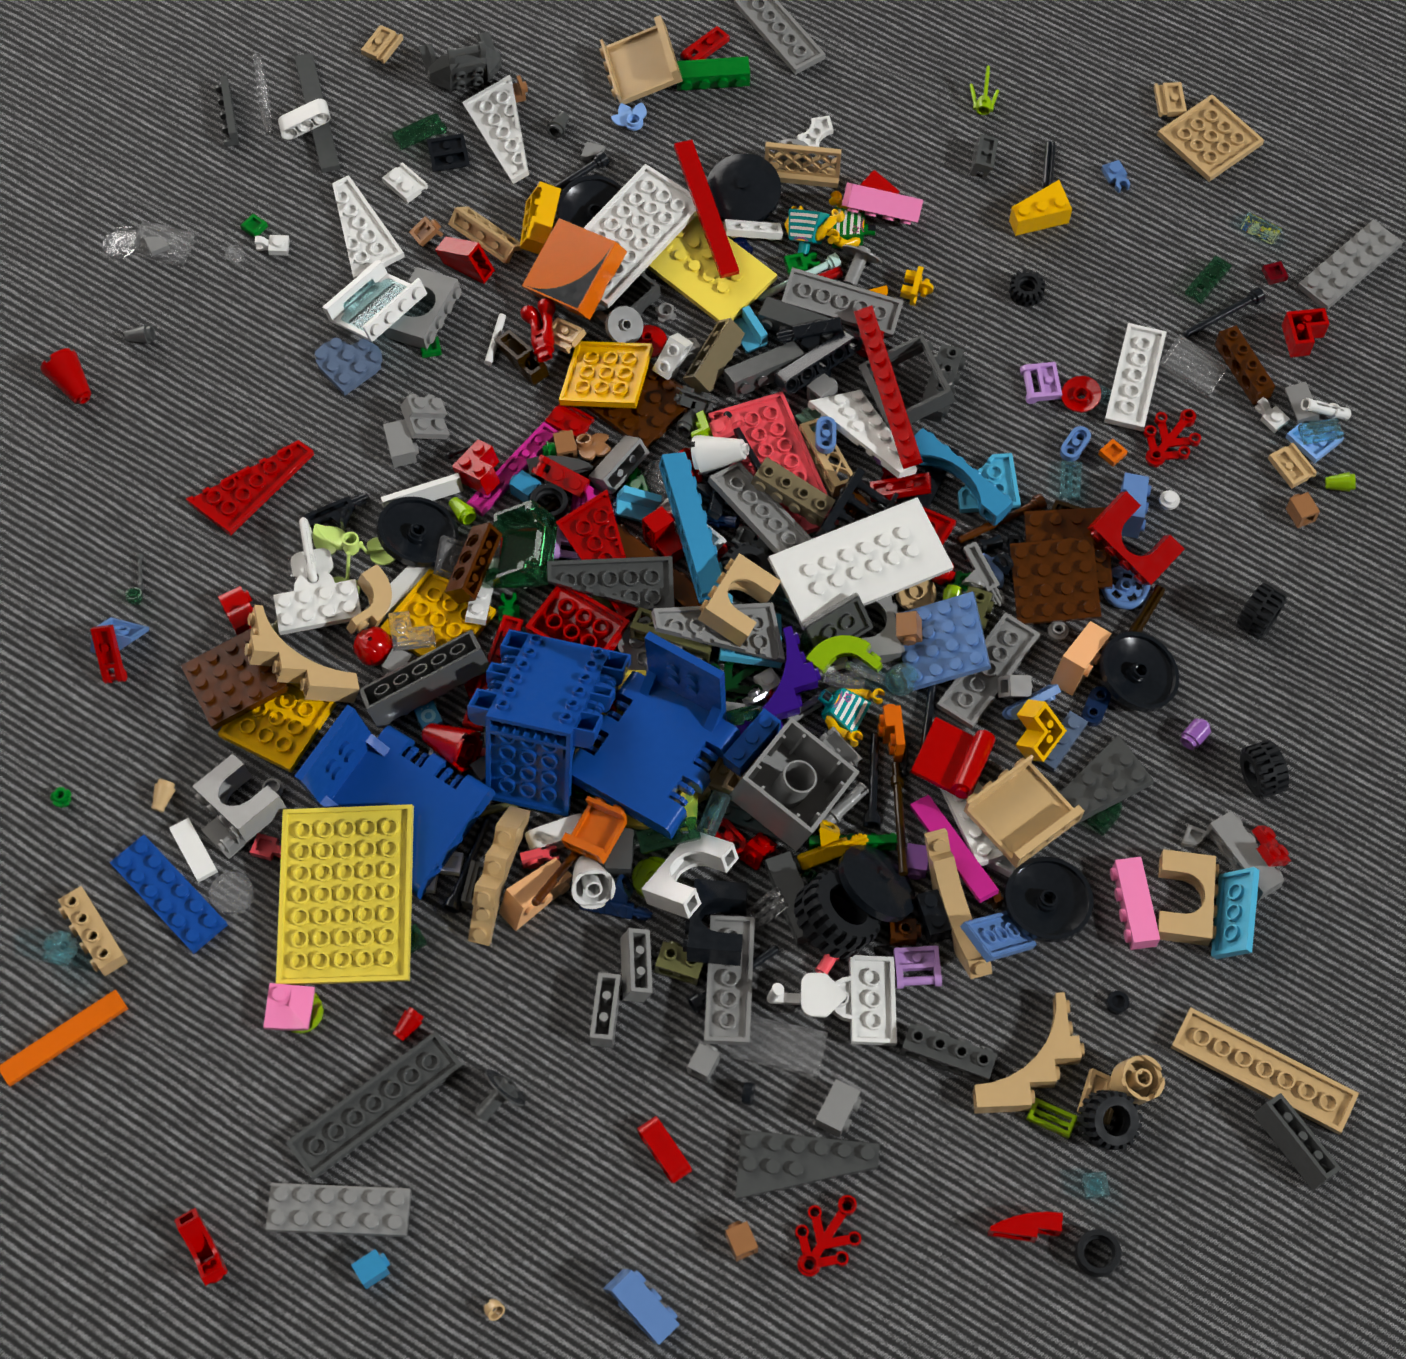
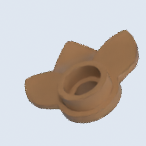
M596 433L592 436L589 434L578 435L575 444L581 458L593 460L595 456L603 457L608 455L611 448L605 442L608 440L609 435L603 433Z

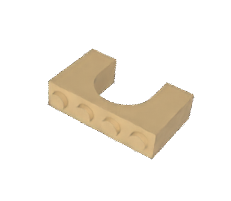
M739 553L735 560L731 558L724 569L727 572H722L716 581L719 584L718 587L714 585L707 596L710 597V600L705 599L699 610L702 612L698 620L741 647L757 622L732 605L728 597V591L740 590L760 603H767L781 580Z
M1163 849L1159 857L1158 878L1181 880L1191 884L1200 895L1201 907L1197 911L1188 914L1159 911L1156 923L1160 940L1208 946L1211 940L1215 939L1216 926L1213 925V918L1217 916V905H1214V898H1217L1218 885L1215 884V877H1218L1219 864H1216V856Z

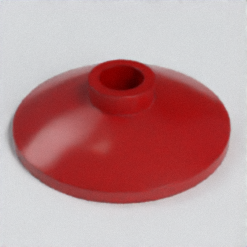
M643 325L642 335L634 343H652L653 352L651 358L660 355L667 342V337L659 327Z
M1076 376L1064 384L1061 398L1069 410L1078 413L1088 412L1094 409L1100 402L1101 388L1090 377ZM1080 395L1085 396L1084 399H1078Z

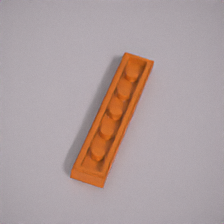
M113 990L0 1064L1 1075L11 1087L129 1008L117 990Z

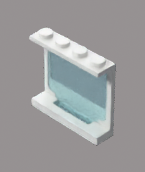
M376 260L322 308L330 322L373 342L419 302L427 292L421 279L417 278L410 284L388 274L382 261Z

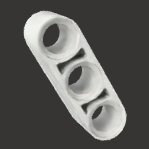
M315 99L280 116L278 123L282 138L287 140L294 139L329 122L330 113L327 102L324 99Z
M582 813L574 814L527 831L524 836L529 849L533 850L541 847V850L552 845H555L557 849L565 847L561 839L565 832L571 835Z

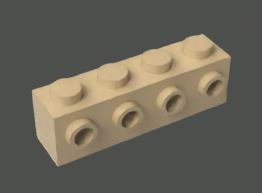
M82 886L58 899L62 906L58 910L65 920L70 919L72 924L69 925V928L75 937L80 936L82 939L79 945L85 954H91L93 959L90 960V963L96 972L100 970L106 976L128 963Z

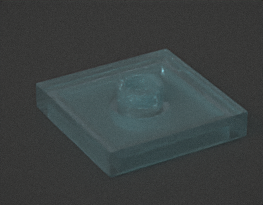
M713 790L697 830L715 837L732 796Z

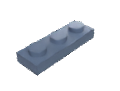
M1069 711L1062 721V725L1067 730L1044 762H1036L1054 772L1083 732L1088 721Z

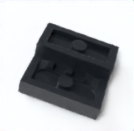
M464 133L427 139L433 172L470 166Z

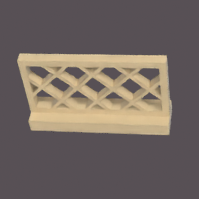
M766 142L765 160L770 162L776 169L782 183L838 188L842 149ZM769 149L778 150L779 152L774 154ZM793 151V152H797L798 154H796L795 156H793V155L790 154L789 152ZM812 153L816 154L817 156L812 158L808 154ZM784 155L788 159L783 161L780 157ZM832 155L837 157L831 160L827 156ZM803 157L807 161L802 163L798 159ZM822 159L826 163L821 165L817 161Z

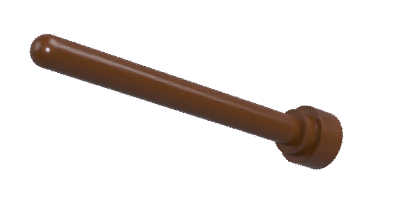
M1039 493L1033 496L1028 504L1011 511L995 527L987 522L958 536L957 541L964 543L1023 515L1024 511H1041L1047 508L1046 500Z
M572 851L532 899V905H540L578 857L583 855Z

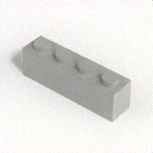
M1230 811L1209 824L1206 830L1209 832L1208 835L1235 871L1251 867L1260 870L1258 901L1281 887L1284 882L1281 871L1274 866L1269 867L1256 850L1259 846L1256 844L1255 837L1246 831L1238 816H1235Z

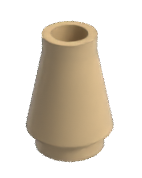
M158 779V782L154 785L152 810L164 813L168 802L176 791L174 783Z

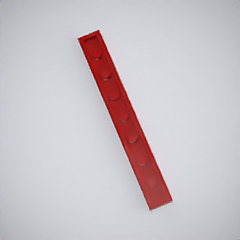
M693 140L674 143V150L720 278L738 275L739 268Z

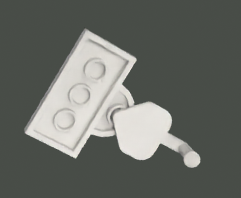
M305 517L299 520L303 551L294 554L291 558L292 573L297 578L294 583V591L273 595L280 635L350 622L353 617L362 612L356 579L334 582L332 575L329 574L333 569L332 555L325 548L313 549V532Z
M854 955L849 957L848 977H842L834 982L825 973H807L801 980V993H784L783 985L775 983L767 995V1001L771 1004L801 1005L802 1011L809 1017L825 1018L833 1013L839 1019L850 1022L851 1044L896 1046L894 957Z

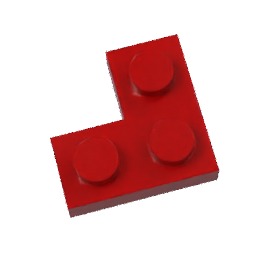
M1257 826L1252 830V833L1261 844L1256 850L1269 867L1285 866L1291 862V859L1288 857V850L1275 839L1276 834L1270 827Z

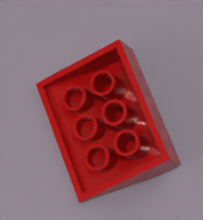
M556 586L526 624L525 630L526 633L538 634L549 638L614 651L630 620L584 593Z

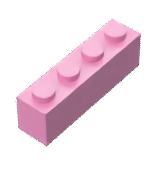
M848 182L842 205L848 207L847 211L858 213L859 210H864L865 215L876 217V214H882L883 219L893 221L895 217L900 219V223L911 225L912 221L918 223L923 204L922 199Z
M1134 857L1115 860L1113 867L1110 868V877L1116 884L1114 893L1116 901H1119L1121 909H1119L1120 920L1124 922L1126 928L1124 930L1125 942L1129 943L1130 950L1157 947L1160 935L1142 858Z

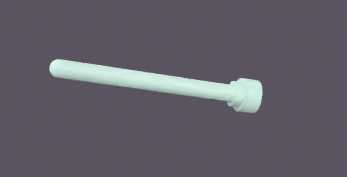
M836 253L827 256L825 262L806 272L818 274L826 269L830 270L835 267H841V260ZM788 280L765 290L757 299L763 301L767 296L771 297L785 290Z

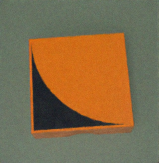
M559 218L522 287L536 297L551 299L555 304L561 305L570 312L590 320L603 297L607 284L615 275L627 251L613 240Z

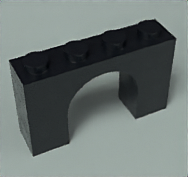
M695 879L693 888L697 890L701 905L690 917V921H686L685 935H688V939L684 938L683 952H687V962L740 966L743 934L722 933L710 930L702 923V920L708 915L717 912L745 914L748 883Z

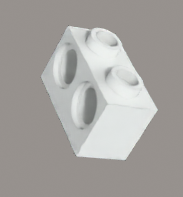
M679 333L669 336L652 370L667 380L675 377L693 342Z

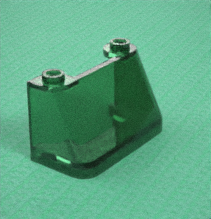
M533 499L495 513L493 526L503 534L499 570L495 567L487 570L485 583L492 588H525L548 585L547 561H553L557 535L555 517Z

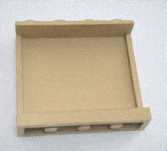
M661 15L654 17L656 26L607 46L603 39L600 40L602 47L599 50L602 58L606 60L603 64L606 72L610 74L607 78L610 85L614 87V89H611L614 99H618L620 104H628L683 81L667 27Z
M1033 755L1026 759L1024 757L1021 758L1010 771L1008 769L1004 770L995 782L989 781L984 785L981 792L971 794L966 799L967 803L964 812L1015 868L1019 867L1079 822L1084 814V810L1080 805L1073 808L1032 764Z

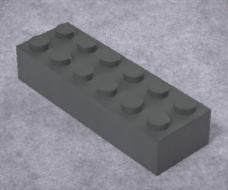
M471 629L360 688L359 691L368 713L377 728L389 725L393 720L409 714L417 707L428 704L434 698L447 694L451 689L466 684L468 680L486 673L490 663Z

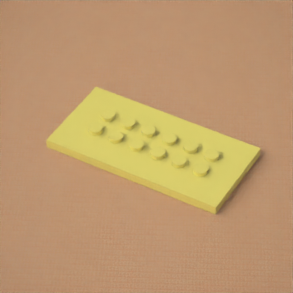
M698 214L647 267L716 322L727 318L735 320L742 313V308L749 306L777 280L775 272L729 237L728 240L739 268V274L720 278Z

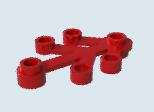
M1186 409L1181 412L1179 422L1169 434L1166 426L1167 414L1164 412L1156 414L1154 422L1158 425L1162 441L1159 447H1157L1155 440L1156 428L1152 425L1145 427L1143 434L1147 438L1149 446L1145 456L1148 465L1159 467L1165 460H1186L1189 458L1190 449L1187 445L1198 446L1201 441L1200 434L1191 433L1189 437H1177L1185 427L1194 425L1196 414L1192 409ZM1181 446L1178 451L1166 452L1169 447Z
M844 1195L839 1199L838 1212L825 1232L821 1221V1208L817 1205L809 1207L807 1214L809 1219L812 1220L817 1243L812 1252L808 1242V1227L803 1224L796 1227L795 1236L799 1239L802 1252L797 1262V1268L803 1276L813 1277L818 1274L821 1267L831 1265L844 1267L847 1265L849 1256L845 1251H839L833 1256L820 1257L825 1249L846 1245L857 1247L860 1245L861 1235L857 1231L833 1238L845 1217L852 1215L856 1210L857 1202L853 1196ZM844 1203H849L851 1205V1209L845 1210L842 1205ZM816 1209L819 1215L814 1217L810 1211ZM799 1229H804L806 1231V1235L800 1236L797 1231ZM855 1235L859 1241L853 1243L850 1241V1237ZM844 1255L846 1261L841 1263L837 1260V1257ZM810 1261L813 1263V1268L807 1269L804 1264Z

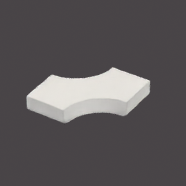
M830 116L811 118L810 128L806 132L798 134L797 139L804 141L809 146L819 147L823 138L833 134Z

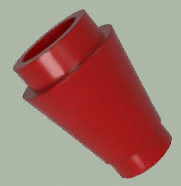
M409 1007L407 1011L404 1010L393 1034L404 1041L422 1024L421 1021L424 1019V1016L412 1007Z

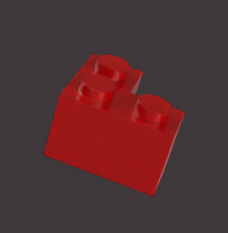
M1325 308L1286 312L1281 326L1290 357L1309 356L1315 343L1314 338H1324L1330 324Z
M479 439L452 465L455 474H459L462 484L486 496L500 483L494 467L499 463L497 455L491 445Z
M661 506L642 518L643 540L658 553L659 557L672 556L674 564L683 558L685 554L680 537L675 532V518L670 511H666Z

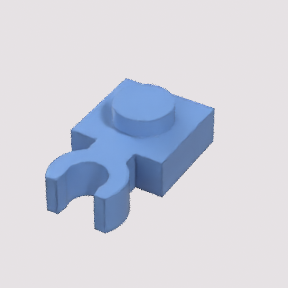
M1119 160L1102 165V173L1109 184L1115 183V190L1118 193L1121 192V185L1125 186L1127 190L1130 188V181L1126 178L1127 172Z

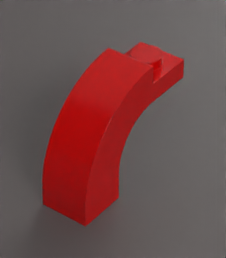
M195 1207L174 1220L206 1286L220 1281L227 1274L228 1270L210 1232Z

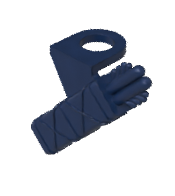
M623 874L617 876L614 897L609 899L605 906L597 909H585L579 905V908L582 910L626 919H632L635 916L638 920L646 921L651 919L653 914L647 907L641 908L639 906L634 908L635 903L628 902L633 893V886L630 880ZM622 880L626 883L628 890L623 886Z

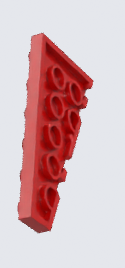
M297 440L278 450L277 454L267 459L259 460L258 464L252 467L247 466L222 479L218 485L203 489L202 493L195 497L190 496L186 498V502L231 536L314 456V452L300 440Z
M607 489L556 521V525L580 560L626 558ZM609 600L616 612L626 619L638 611L636 607Z

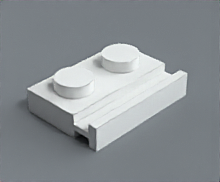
M402 162L401 166L395 167L384 175L382 181L408 204L420 195L422 190L428 189V185Z

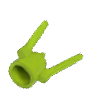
M989 65L986 67L984 92L979 99H976L973 84L969 85L973 100V110H976L980 115H988L990 112H993L999 93L997 89L992 100L987 96L990 75Z

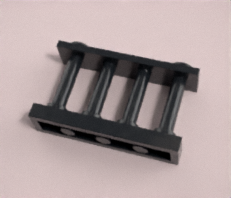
M858 467L849 478L815 536L818 537L836 530L837 528L834 524L836 520L841 519L847 524L857 521L845 513L846 510L843 508L846 504L852 505L868 517L877 513L855 498L853 494L855 489H860L884 506L882 511L896 506L898 503L895 500L899 494L895 492L890 499H887L864 483L862 477L866 471Z

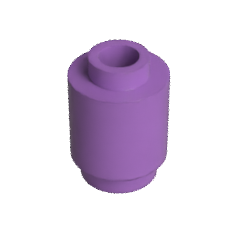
M1194 719L1181 734L1180 742L1187 749L1194 750L1198 748L1211 733L1210 724L1204 719Z

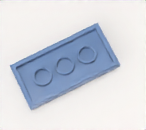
M1007 911L965 921L960 926L986 962L1028 951L1037 945L1033 938L1021 932L1013 924Z

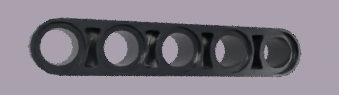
M843 330L780 370L776 374L774 382L787 393H795L857 353L861 349L863 341L851 331Z

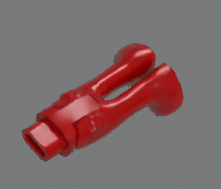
M548 298L541 299L538 302V310L528 305L524 306L520 311L523 321L531 326V343L538 362L552 359V353L554 352L553 346L555 341L552 319L556 306L555 302Z

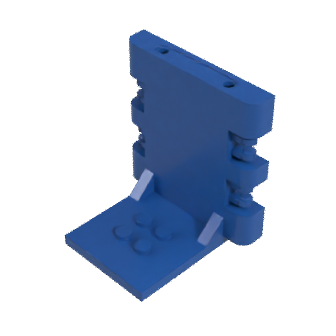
M509 629L500 645L502 663L491 662L486 671L488 689L477 688L467 706L469 720L476 725L486 727V785L494 789L496 793L492 800L568 817L571 811L572 759L575 746L582 748L593 746L603 725L602 713L608 712L613 704L616 691L614 687L622 684L631 665V654Z
M649 631L644 638L648 666L646 676L632 671L616 693V700L618 701L614 705L617 709L624 712L623 715L615 711H609L607 715L602 714L603 725L595 740V743L600 745V748L592 746L590 748L576 749L572 759V783L595 797L603 799L611 806L616 804L625 810V814L672 839L687 817V811L683 806H686L688 801L683 796L677 794L680 790L690 796L695 791L703 794L711 782L710 775L707 773L711 767L701 758L705 757L713 762L717 761L719 757L723 759L725 752L739 738L740 731L736 726L727 721L724 671Z
M347 704L294 777L320 808L412 804L414 806L412 895L421 900L426 892V888L438 876L496 793L494 789L471 775H467L464 778L463 775L458 774L450 785L446 784L453 774V769L450 768L451 765L447 760L435 753L431 755L423 753L414 764L413 760L417 756L419 748L415 746L416 743L413 739L390 725L385 727L378 737H375L356 710Z

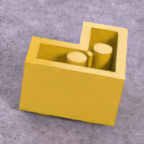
M1028 699L1016 714L1027 730L1015 745L1025 759L1033 755V761L1044 762L1067 730L1046 702Z

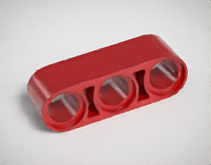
M657 1116L636 1128L642 1141L672 1184L692 1172L690 1164Z

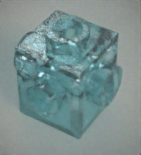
M61 930L58 933L50 934L43 943L42 949L45 952L42 960L62 967L69 965L71 958L75 957L78 946L75 945L77 939L71 937V933Z

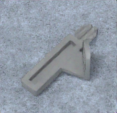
M972 542L965 546L963 551L974 571L962 581V585L968 587L970 585L979 589L984 588L986 591L993 593L991 600L998 606L1005 604V595L1002 593V590L997 588L1000 586L997 577L994 575L977 542Z

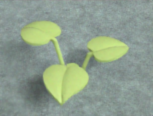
M314 525L313 543L316 549H328L331 555L335 554L337 549L339 551L344 550L347 555L346 577H333L335 583L352 580L349 579L350 557L355 555L360 548L365 554H370V559L375 564L388 565L395 561L383 549L378 537L369 540L366 549L363 542L359 541V537L355 532L346 533L338 527ZM357 584L358 593L360 594V587Z

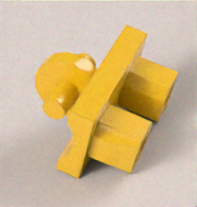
M918 266L917 271L906 270L904 282L913 284V286L903 284L900 297L909 299V305L915 306L919 292L921 297H926V295L933 292L934 286L930 283V280L925 278L922 281L924 267Z

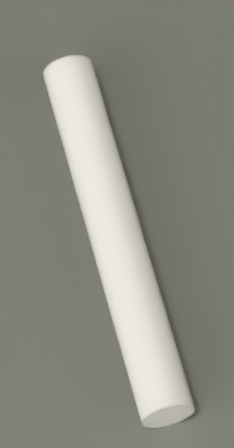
M502 313L498 315L484 361L488 366L492 365L497 349L494 339L501 335L506 315Z

